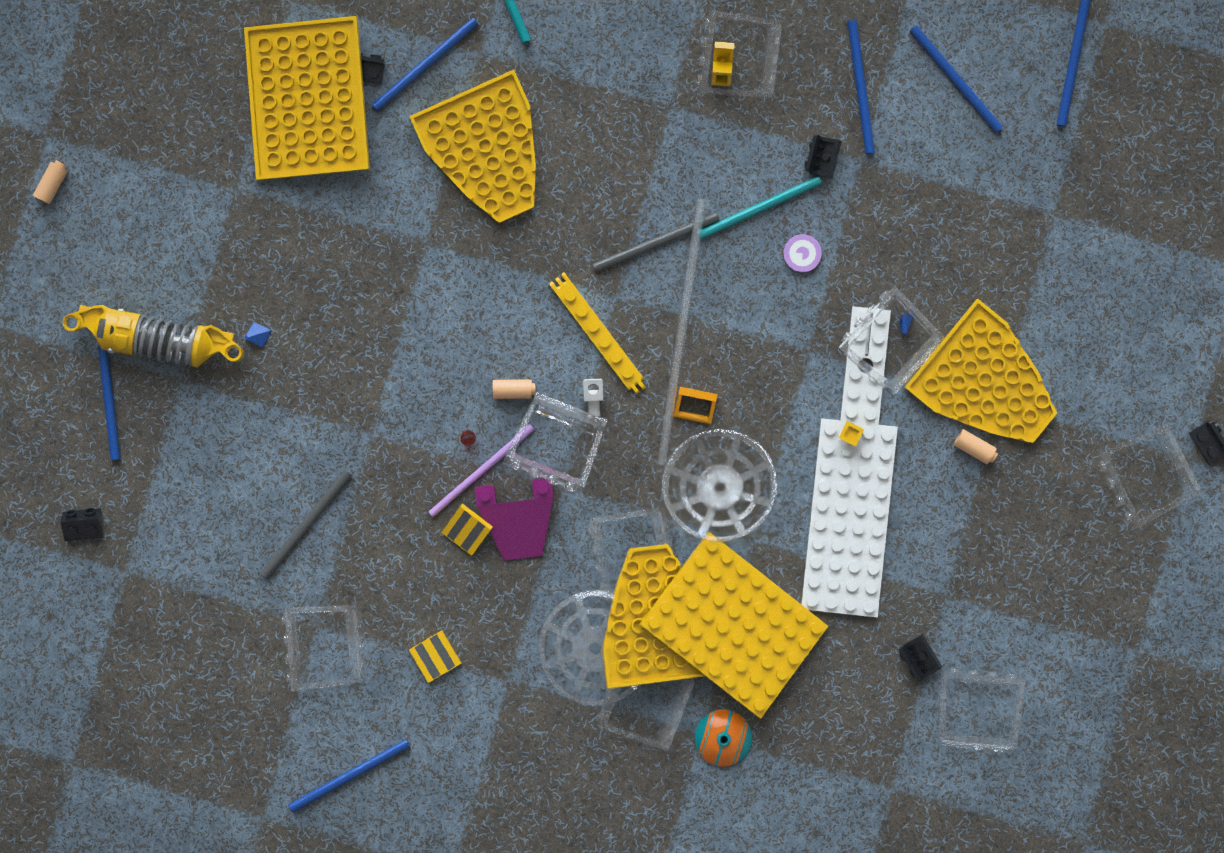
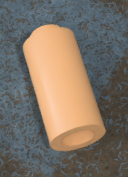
M57 160L55 163L50 162L33 196L50 204L68 172L65 169L66 165Z
M493 380V399H532V395H536V385L532 383V380Z
M964 429L961 430L953 446L986 465L989 462L993 463L998 455L995 452L996 448Z

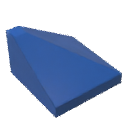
M902 314L900 316L902 335L908 332L913 319L912 314Z
M254 322L244 339L264 347L271 330Z

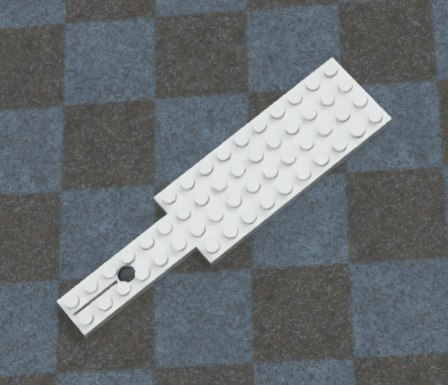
M852 306L840 420L821 419L801 602V605L808 610L878 618L898 429L896 426L879 425L891 310ZM863 358H868L873 363V368L869 373H863L858 368V363ZM846 421L864 429L856 447L838 438Z

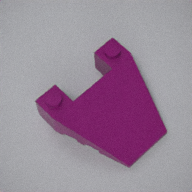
M551 477L532 480L534 499L497 504L495 485L474 487L477 508L483 520L493 526L490 534L504 561L542 556L554 498Z

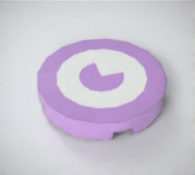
M800 234L789 239L784 247L783 254L787 266L793 271L809 272L820 262L822 252L816 239L806 234Z

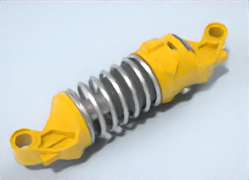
M80 305L79 311L66 315L63 319V327L68 331L78 332L88 328L93 333L101 349L111 354L115 352L131 356L139 355L140 357L143 354H147L149 359L157 355L158 361L163 355L166 356V361L169 362L173 350H176L175 362L178 364L183 351L185 352L184 364H189L190 367L196 368L218 352H221L232 362H239L244 357L243 349L233 341L234 333L224 332L212 325H197L192 329V326L187 324L183 328L181 322L174 326L171 320L165 324L162 318L158 321H155L153 316L146 319L142 314L126 312L123 309H110L104 305L92 307ZM72 318L77 320L75 328H70L69 321ZM178 326L180 327V335L175 334ZM188 327H189V337L184 336V335H185V332H186V330H187ZM231 349H238L239 355L237 358L230 357Z

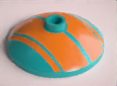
M728 709L712 711L705 715L697 725L695 731L697 751L705 761L714 766L729 767L735 765L746 757L751 748L752 732L750 726L735 711ZM722 736H726L728 740L727 742L722 743L720 741V738Z

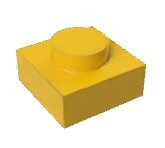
M846 421L838 438L856 447L864 429Z

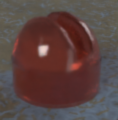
M471 430L463 431L460 436L462 444L465 446L473 445L476 440L475 433ZM471 434H472V436H473V437H469V438L463 439V437H464V436H467V435H471Z

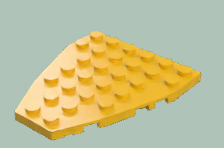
M514 70L409 116L428 156L466 197L498 223H502L534 208L536 160L530 104Z
M978 298L904 387L935 413L991 434L1033 443L1057 414L1050 400V395L1042 382L1040 373L1021 347L1009 324Z
M668 544L629 548L614 589L602 647L607 689L704 676L639 625L682 568L681 563L674 556Z

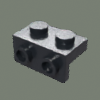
M814 134L809 144V156L804 164L805 171L811 175L833 178L841 141Z
M72 509L63 512L60 522L64 541L103 538L104 534L100 518L101 509Z
M923 634L903 644L899 649L901 659L907 663L911 675L918 682L942 668L941 663Z

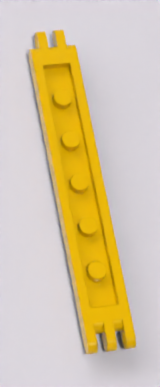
M562 273L561 276L565 280L563 283L557 277L555 280L559 286L556 287L553 282H550L549 285L627 389H633L638 394L637 384H639L642 390L646 388L641 382L644 380L643 376L567 275Z

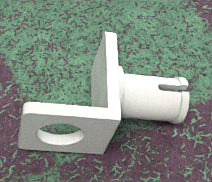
M584 379V401H588V416L598 417L600 416L599 401H603V380ZM596 384L599 390H588V386Z

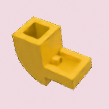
M715 42L711 85H731L734 43Z

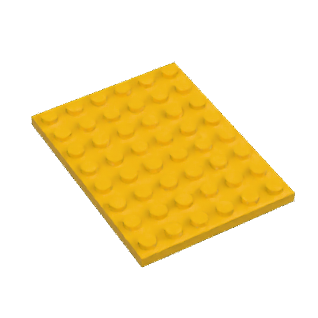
M349 16L244 27L256 180L370 170L358 17Z
M710 532L705 535L639 624L760 719L828 628L827 624Z

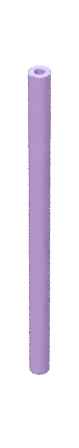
M529 424L428 511L431 516H436L535 429Z

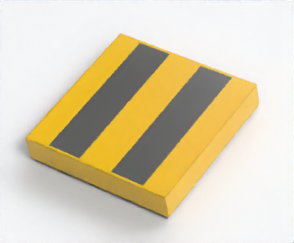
M462 504L441 533L472 556L493 526Z
M443 630L409 649L428 683L461 664Z

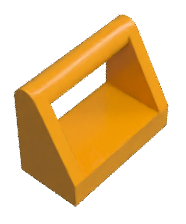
M679 387L674 417L711 425L718 394ZM682 396L711 401L709 416L679 411Z

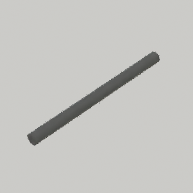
M715 212L593 263V267L596 272L707 227L719 222L718 215Z
M344 470L260 572L264 578H269L352 477L351 473Z

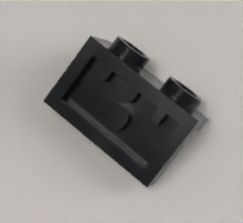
M361 53L363 81L382 84L385 60L379 55L371 54L370 57H366Z
M1212 420L1206 421L1189 432L1208 465L1224 457V439L1220 434L1221 428L1216 422L1213 423Z

